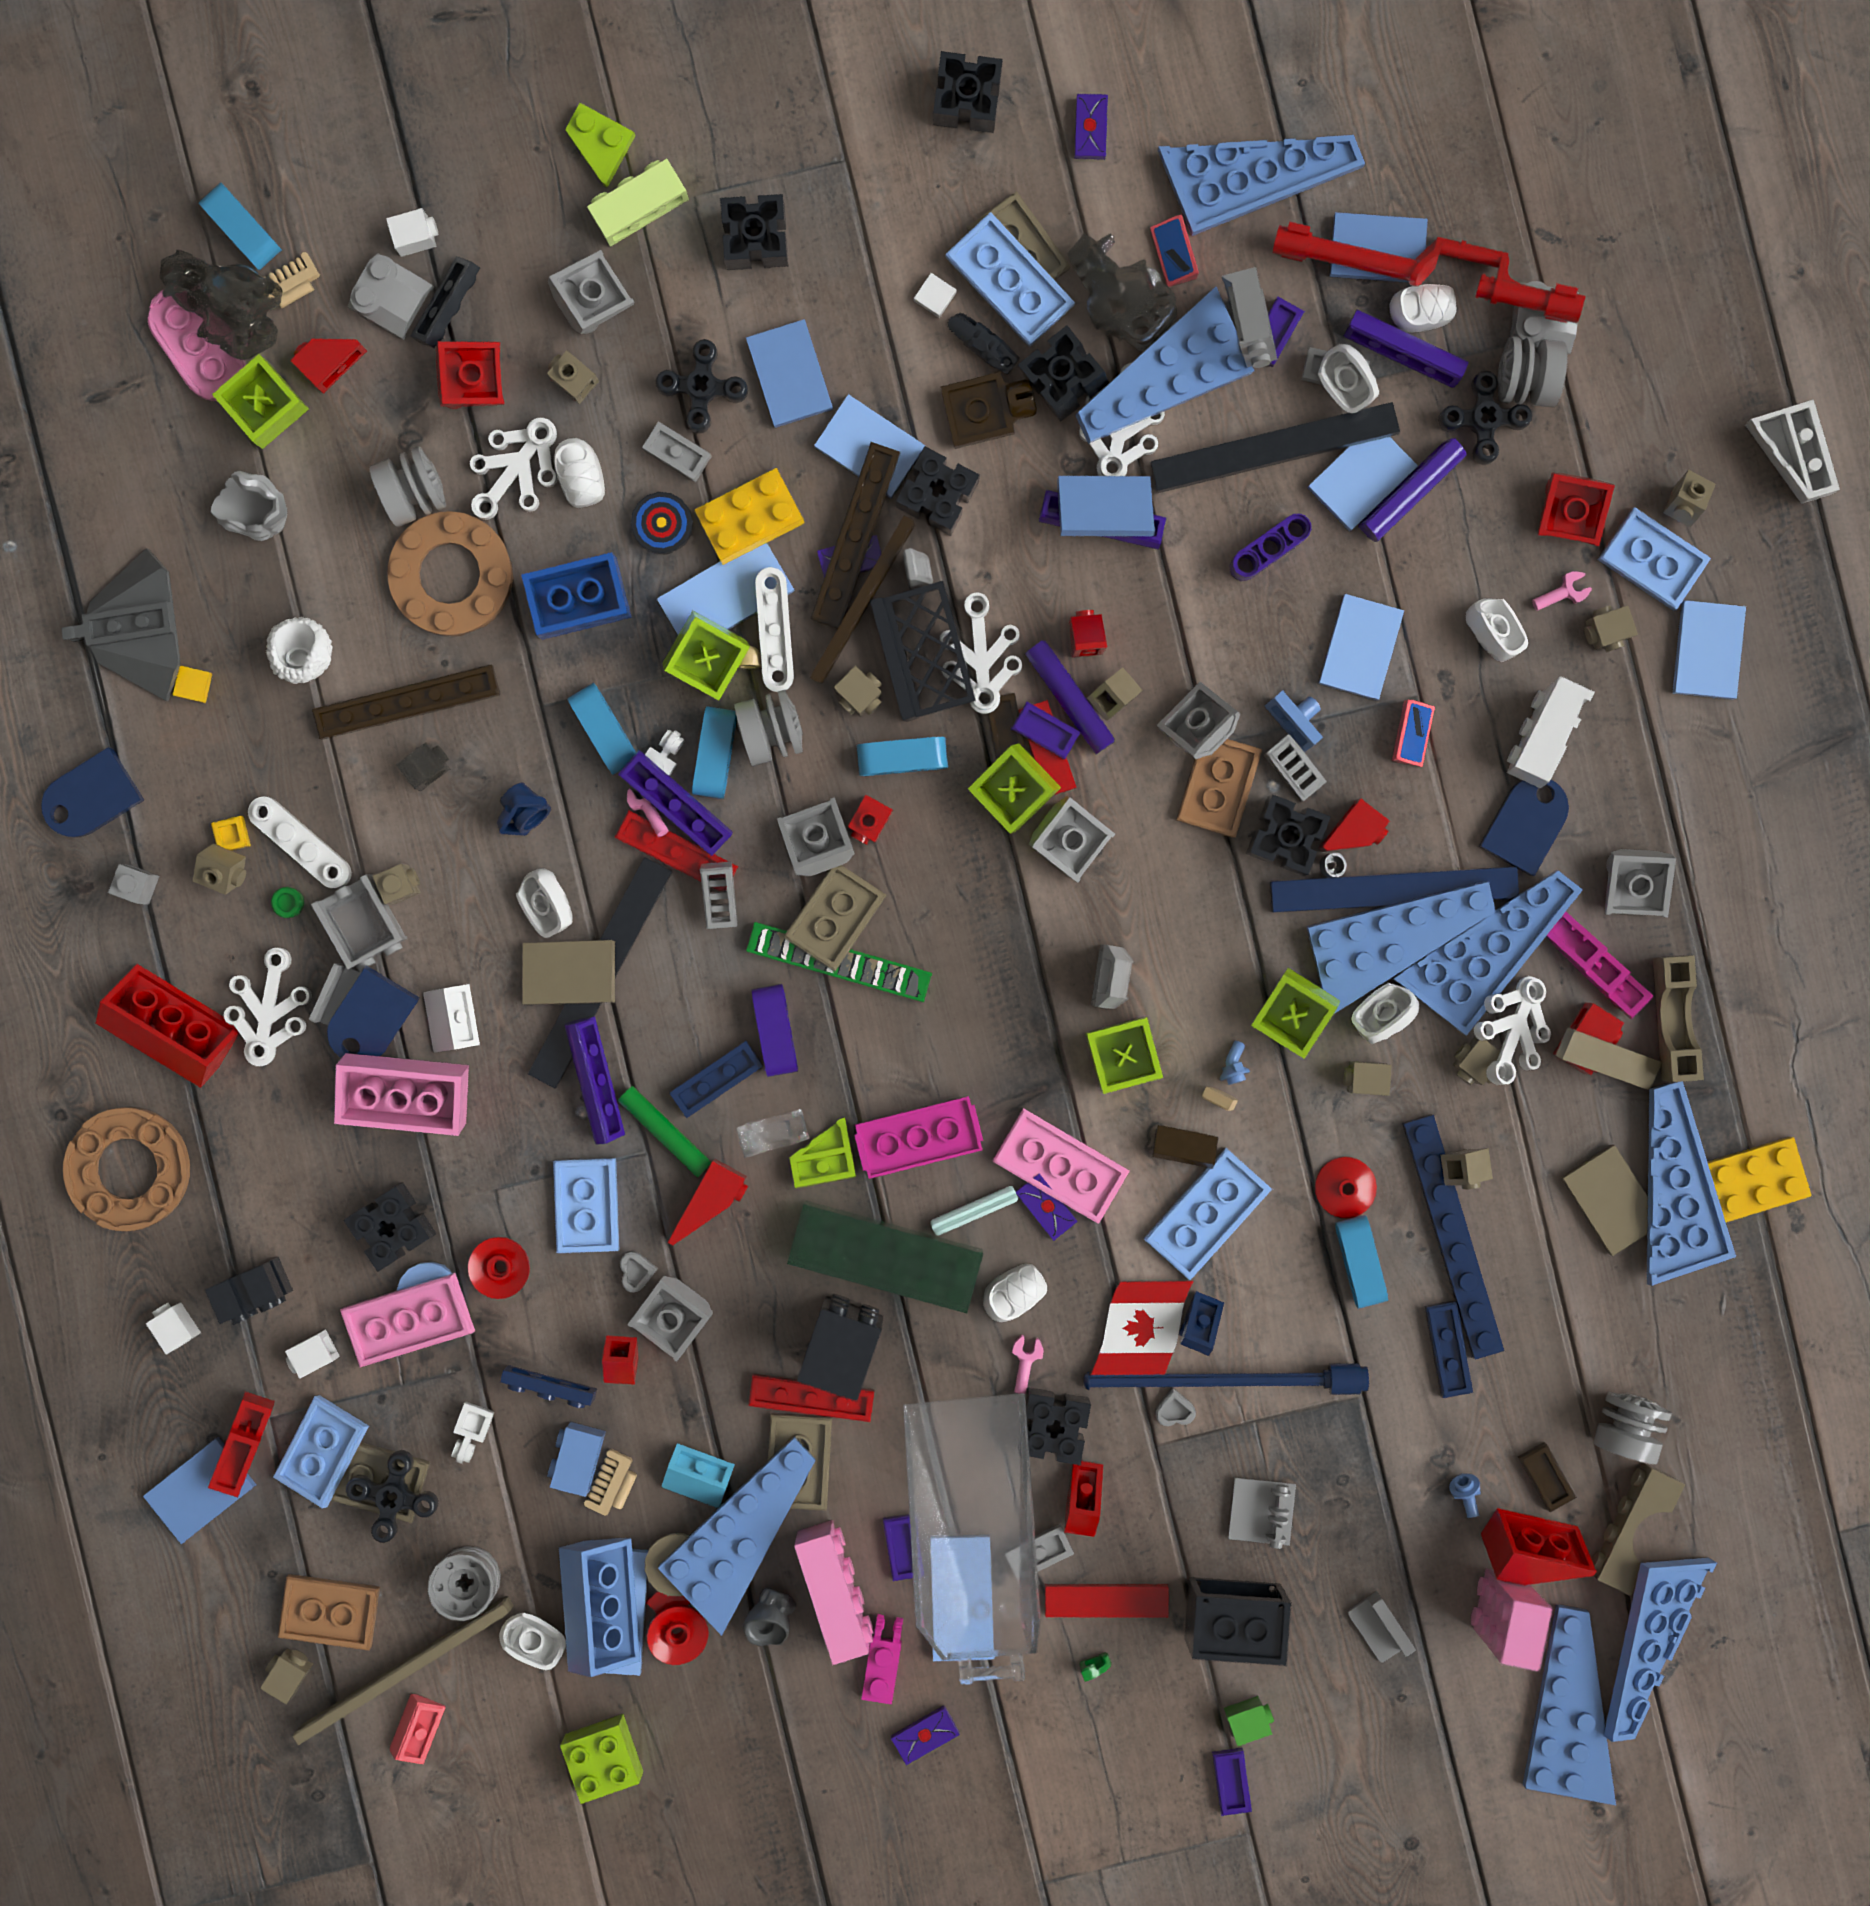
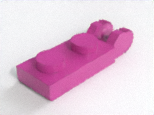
M877 1614L874 1636H872L873 1642L870 1643L861 1700L892 1705L902 1644L900 1637L903 1618L896 1617L894 1621L893 1639L883 1638L881 1634L884 1629L885 1619L884 1615Z

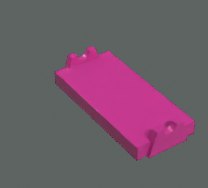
M969 1096L855 1124L857 1134L854 1136L863 1171H867L868 1179L982 1151L980 1141H983L975 1105H971Z

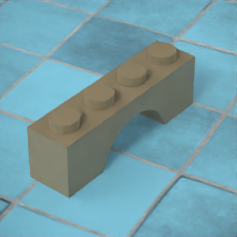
M1682 955L1653 958L1660 1062H1662L1661 1078L1663 1081L1669 1082L1704 1080L1702 1050L1696 1041L1691 1017L1692 996L1697 987L1695 956Z
M1644 1462L1641 1468H1637L1632 1475V1486L1627 1496H1623L1618 1504V1515L1614 1523L1609 1524L1605 1530V1541L1601 1550L1596 1551L1592 1557V1562L1596 1569L1594 1577L1630 1596L1635 1589L1640 1568V1562L1636 1558L1633 1549V1537L1637 1527L1645 1518L1652 1514L1660 1512L1672 1513L1685 1487V1484L1677 1478Z

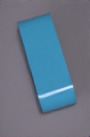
M221 182L198 202L259 271L282 251Z
M592 683L568 697L567 700L611 774L614 775L624 767L636 751L595 683Z
M709 706L705 708L692 795L724 799L737 723V716L734 710Z
M945 737L883 741L856 745L859 776L948 768Z
M1362 1215L1335 1222L1345 1269L1357 1309L1387 1302V1289L1367 1216Z

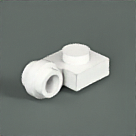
M668 730L659 743V746L663 747L661 753L650 747L645 754L669 776L677 764L667 757L670 753L676 755L684 743V739L680 737L681 733L676 730L674 732Z
M469 1402L464 1403L454 1429V1433L465 1436L464 1440H457L451 1457L456 1458V1462L461 1464L463 1461L470 1462L476 1445L471 1444V1439L484 1442L495 1413L494 1411Z

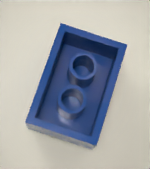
M612 552L521 575L535 632L542 640L632 618L618 560Z

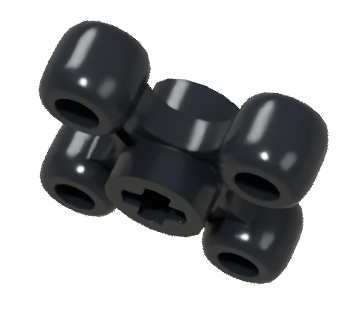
M707 339L699 340L693 347L696 367L690 375L680 376L674 371L663 370L657 375L655 380L658 391L664 396L669 397L677 393H684L691 397L692 407L687 413L686 422L689 429L698 434L704 433L710 428L711 417L708 413L710 401L716 397H724L730 402L740 403L748 395V386L742 378L734 376L727 380H720L713 376L712 365L717 359L718 352L715 344ZM708 349L710 353L707 356H701V351ZM666 380L673 381V384L671 386H663ZM700 381H702L703 384L706 383L708 389L704 392H702L701 389L698 390L696 384ZM734 386H739L741 388V390L738 393L731 392V389ZM696 417L704 418L700 424H695L694 419Z
M1486 370L1479 372L1472 380L1471 388L1476 395V404L1472 409L1463 410L1458 406L1451 405L1444 408L1438 417L1439 426L1444 431L1452 432L1461 427H1470L1476 433L1477 443L1473 448L1472 454L1474 460L1481 465L1492 463L1499 455V447L1494 439V433L1498 427L1508 426L1513 430H1523L1530 424L1533 416L1531 409L1524 404H1517L1509 409L1500 408L1493 399L1494 391L1498 385L1497 377L1491 371ZM1481 380L1487 382L1488 388L1482 386ZM1484 413L1489 415L1486 423L1481 420ZM1516 413L1522 416V421L1517 420ZM1447 415H1452L1455 418V422H1450ZM1482 448L1488 449L1489 456L1483 454Z
M406 1450L395 1451L387 1461L389 1477L386 1482L377 1484L372 1482L367 1476L357 1475L346 1485V1494L351 1500L358 1502L372 1500L376 1503L380 1510V1515L371 1527V1534L375 1541L380 1543L389 1542L395 1537L398 1530L396 1523L398 1511L410 1509L417 1516L427 1518L433 1515L439 1506V1500L433 1492L423 1491L421 1493H414L409 1490L405 1483V1477L412 1469L414 1459ZM397 1459L404 1462V1467H400L397 1464ZM356 1484L362 1487L363 1492H359L356 1489ZM395 1492L398 1498L390 1500L387 1495ZM422 1501H427L430 1507H424ZM381 1526H385L388 1529V1533L383 1532Z

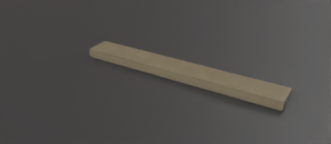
M505 1596L486 1608L477 1617L462 1623L301 1724L293 1735L298 1745L302 1744L509 1614L514 1606L510 1598Z

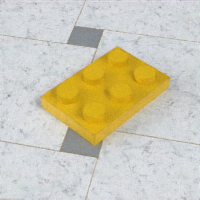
M777 468L695 509L722 565L805 523Z
M1786 1137L1708 1161L1725 1222L1812 1196L1794 1137Z

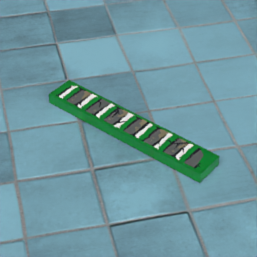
M754 922L746 952L924 1002L932 972L852 949L836 972H834L785 940L784 935L787 931Z

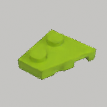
M579 103L565 129L566 133L598 176L603 186L608 188L635 138V133L586 105Z
M845 1118L839 1119L836 1124L789 1157L796 1189L856 1177Z

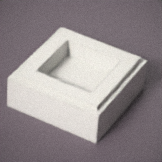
M930 273L914 297V301L940 318L957 293V290Z

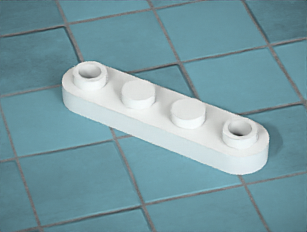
M768 567L761 570L755 579L760 652L764 684L771 691L778 692L787 690L792 685L794 679L787 583L784 574L779 569ZM766 578H775L777 582L776 587L773 589L766 588ZM776 670H780L784 674V678L780 682H775L772 679V674Z
M258 797L251 802L248 808L250 821L323 885L329 888H342L350 881L351 868L349 864L276 800L269 797ZM263 806L268 810V814L264 818L259 815V810ZM332 867L338 870V875L334 879L329 876V870Z

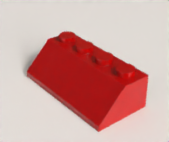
M136 964L100 1001L95 1024L200 1088L220 1067L240 1034L234 1024H229L225 1021L224 1016L139 964Z

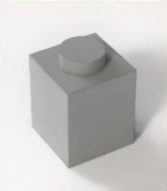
M119 864L108 893L136 904H149L159 875L132 865Z

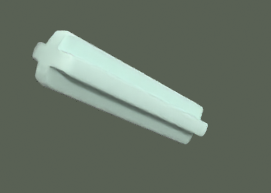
M1008 1186L930 1221L931 1227L935 1235L939 1236L1017 1202V1194L1012 1186Z

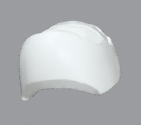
M1424 284L1410 286L1394 294L1390 302L1392 320L1400 330L1409 333L1428 331L1445 326L1450 323L1457 312L1454 290L1447 285Z
M1339 344L1324 355L1318 376L1327 392L1340 407L1349 413H1356L1376 399L1379 395L1376 379L1364 357L1351 345Z
M569 438L560 442L555 449L554 464L559 483L567 501L575 508L587 507L600 502L605 493L604 479L600 462L593 448L579 438Z
M1481 599L1472 604L1467 610L1466 623L1474 632L1481 646L1497 661L1504 662L1527 648L1528 639L1514 611L1504 599Z
M542 868L528 873L524 877L516 897L535 930L544 938H548L571 925L573 919L566 894L560 887L553 872Z
M1387 983L1375 990L1355 1009L1351 1020L1359 1034L1370 1044H1374L1388 1039L1391 1035L1400 1032L1409 1025L1419 1012V1002L1410 990Z
M1019 1265L995 1278L985 1288L983 1296L984 1309L994 1321H1011L1031 1309L1046 1295L1047 1284L1034 1265Z
M519 1613L507 1619L499 1633L500 1644L509 1655L525 1664L542 1670L554 1668L561 1659L566 1647V1640L562 1633L542 1619L526 1613Z

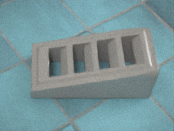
M911 548L904 549V565L909 588L915 589L933 584L928 556Z
M1290 734L1282 738L1263 755L1302 802L1327 782ZM1288 747L1292 752L1280 761L1277 756ZM1294 757H1297L1299 762L1287 771L1284 766ZM1304 766L1307 771L1294 780L1292 775ZM1312 775L1315 780L1302 790L1299 785Z
M732 862L701 864L700 874L706 929L737 927ZM725 874L726 878L709 879V875ZM727 886V891L710 892V887ZM728 899L726 904L711 905V900ZM729 911L730 916L712 917V912Z

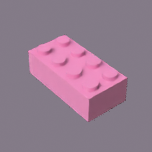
M345 1053L336 1064L334 1124L459 1136L466 1124L469 1065Z
M833 1520L797 1531L794 1547L832 1665L869 1654V1644L873 1642L872 1634L874 1631L869 1615L863 1616L862 1613L864 1599L859 1586L854 1587L853 1585L855 1571L850 1556L845 1558L843 1554L845 1540L840 1527L835 1529Z
M1486 1569L1484 1577H1480L1477 1586V1594L1480 1598L1478 1607L1473 1608L1471 1615L1473 1629L1501 1664L1539 1671L1552 1608L1531 1585H1520L1497 1580L1494 1570Z

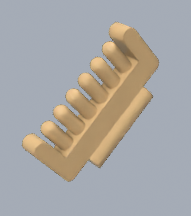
M306 252L301 254L303 261L299 257L295 259L300 272L293 261L289 262V267L294 275H292L287 265L282 266L287 279L280 269H276L275 273L281 283L278 282L274 273H269V278L274 287H272L266 276L262 277L264 285L259 279L254 280L253 283L266 305H271L277 301L281 308H284L314 291L310 282L319 278L320 274Z
M613 1449L607 1451V1457L604 1459V1462L616 1469L605 1464L601 1465V1470L613 1476L602 1471L598 1472V1477L610 1482V1484L599 1478H596L594 1481L595 1484L607 1490L596 1485L591 1487L593 1492L604 1497L590 1492L588 1494L590 1499L584 1502L585 1507L604 1516L608 1515L612 1506L618 1509L623 1508L637 1477L636 1473L629 1470L632 1458Z

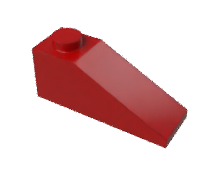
M714 1159L668 1243L675 1245L730 1207L734 1200L740 1202L749 1187L744 1184L747 1176Z

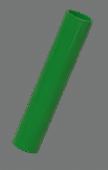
M631 1086L619 1098L618 1102L697 1178L710 1166L712 1162L634 1086Z

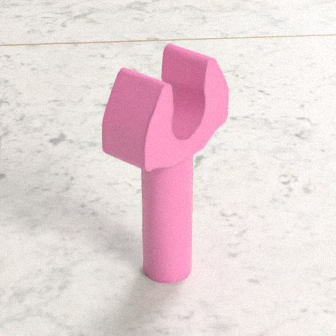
M1575 571L1564 575L1561 587L1532 600L1534 608L1538 611L1565 598L1571 599L1574 604L1584 600L1592 588L1588 587L1581 591H1575L1573 589V582L1584 577L1585 573Z
M628 789L627 802L633 811H644L658 837L667 834L668 829L656 807L645 798L637 799L633 791Z
M1020 1335L1013 1344L1012 1353L1017 1355L1020 1360L1014 1389L1015 1393L1026 1394L1031 1365L1036 1359L1043 1358L1044 1351L1039 1338H1036L1034 1349L1030 1353L1023 1350V1335Z

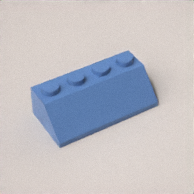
M631 1538L588 1540L559 1547L568 1672L593 1677L640 1662Z

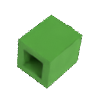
M1259 1696L1224 1708L1237 1747L1272 1735L1269 1724L1273 1723L1274 1719L1269 1705L1262 1706Z

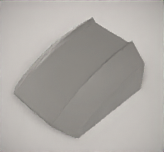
M1105 944L1100 945L1091 999L1092 1006L1116 1009L1129 999L1127 993L1132 964L1135 962L1125 948Z

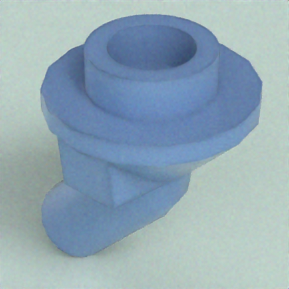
M1233 1042L1226 1057V1067L1222 1068L1223 1073L1220 1076V1081L1227 1080L1228 1085L1246 1080L1244 1074L1250 1072L1248 1068L1243 1066L1242 1062L1238 1063L1245 1048L1242 1042Z
M1469 1473L1456 1476L1450 1483L1449 1489L1455 1499H1463L1467 1518L1479 1516L1475 1496L1481 1494L1479 1479Z

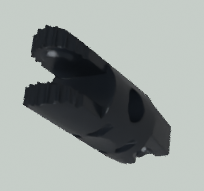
M961 312L948 319L947 327H949V330L954 332V335L963 341V345L982 360L1005 374H1009L1014 369L1020 357L981 322L977 323L970 316L968 317L967 314Z

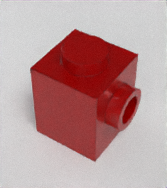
M865 794L848 825V828L853 831L851 837L865 845L868 844L869 840L876 843L893 809Z
M606 1335L602 1358L604 1383L635 1385L639 1360L637 1337Z

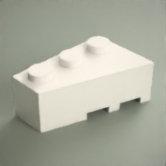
M1814 400L1753 418L1745 424L1801 504L1832 495L1840 490Z
M1561 676L1544 691L1539 690L1531 704V707L1535 709L1531 719L1527 717L1519 731V734L1523 736L1519 746L1514 745L1508 756L1507 762L1511 764L1507 773L1538 788H1542L1549 783L1567 748L1565 744L1572 728H1577L1581 721L1577 717L1582 705L1586 701H1591L1595 692Z

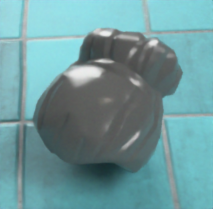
M772 1588L762 1589L759 1603L750 1610L743 1623V1632L751 1644L757 1646L782 1645L787 1639L790 1630L789 1615L796 1608V1603L789 1594Z

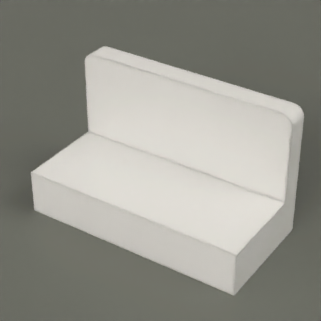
M469 984L423 993L432 1047L435 1053L480 1045Z

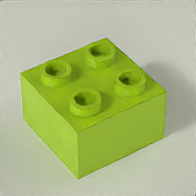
M260 354L212 394L252 442L262 449L309 410L273 366Z
M692 610L662 665L664 671L719 701L750 646L747 640Z
M1019 743L1011 745L968 788L1010 834L1019 830L1061 789L1056 781Z
M1288 968L1251 1026L1305 1059L1341 1001Z
M1140 1017L1085 1032L1102 1094L1163 1078L1147 1017Z
M624 1714L565 1734L560 1747L580 1804L640 1783L644 1771Z

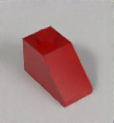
M311 339L309 342H304L296 348L294 357L290 361L324 394L367 350L357 339Z
M1094 610L1077 611L1076 616L1070 617L1069 620L1072 658L1103 655L1107 649V641L1102 614L1094 615Z
M1362 798L1357 799L1318 849L1326 852L1367 847L1373 843L1378 845L1389 832L1385 827L1390 821Z
M1081 1461V1465L1072 1464L1064 1533L1095 1537L1101 1513L1104 1464Z

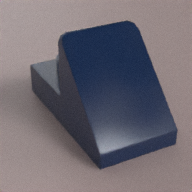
M1196 1291L1179 1330V1335L1182 1336L1180 1345L1209 1356L1214 1348L1224 1302Z

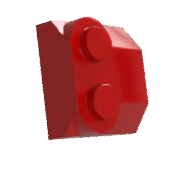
M437 342L436 372L438 397L441 407L459 409L463 406H497L505 404L501 383L500 342Z
M1552 472L1545 487L1546 497L1537 534L1576 540L1599 546L1615 485L1596 479Z

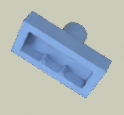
M1281 691L1264 706L1304 752L1323 738L1309 721L1321 710L1319 703L1314 698L1309 696L1296 706L1286 693Z

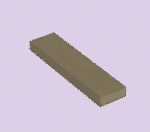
M1569 1027L1556 1053V1057L1647 1090L1651 1089L1662 1063L1654 1058Z

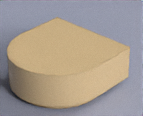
M1206 1086L1202 1095L1203 1099L1227 1111L1234 1110L1238 1099L1213 1087Z

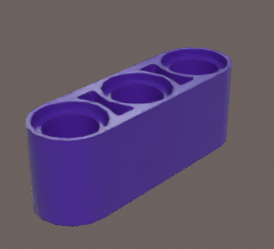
M1300 513L1290 515L1234 556L1230 563L1231 575L1239 581H1248L1299 546L1310 535L1312 530L1310 520ZM1290 523L1299 524L1303 529L1302 536H1292L1289 533L1288 525ZM1273 541L1278 547L1277 554H1267L1263 549V542ZM1246 558L1251 561L1253 565L1252 571L1249 573L1242 572L1238 568V560Z
M778 984L752 989L753 1005L767 1077L798 1072L783 985Z

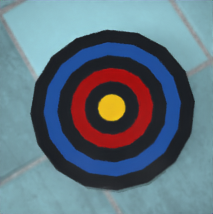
M656 492L645 496L637 503L632 512L631 528L634 537L644 549L654 554L666 555L686 545L692 534L693 519L690 509L681 498L672 493Z

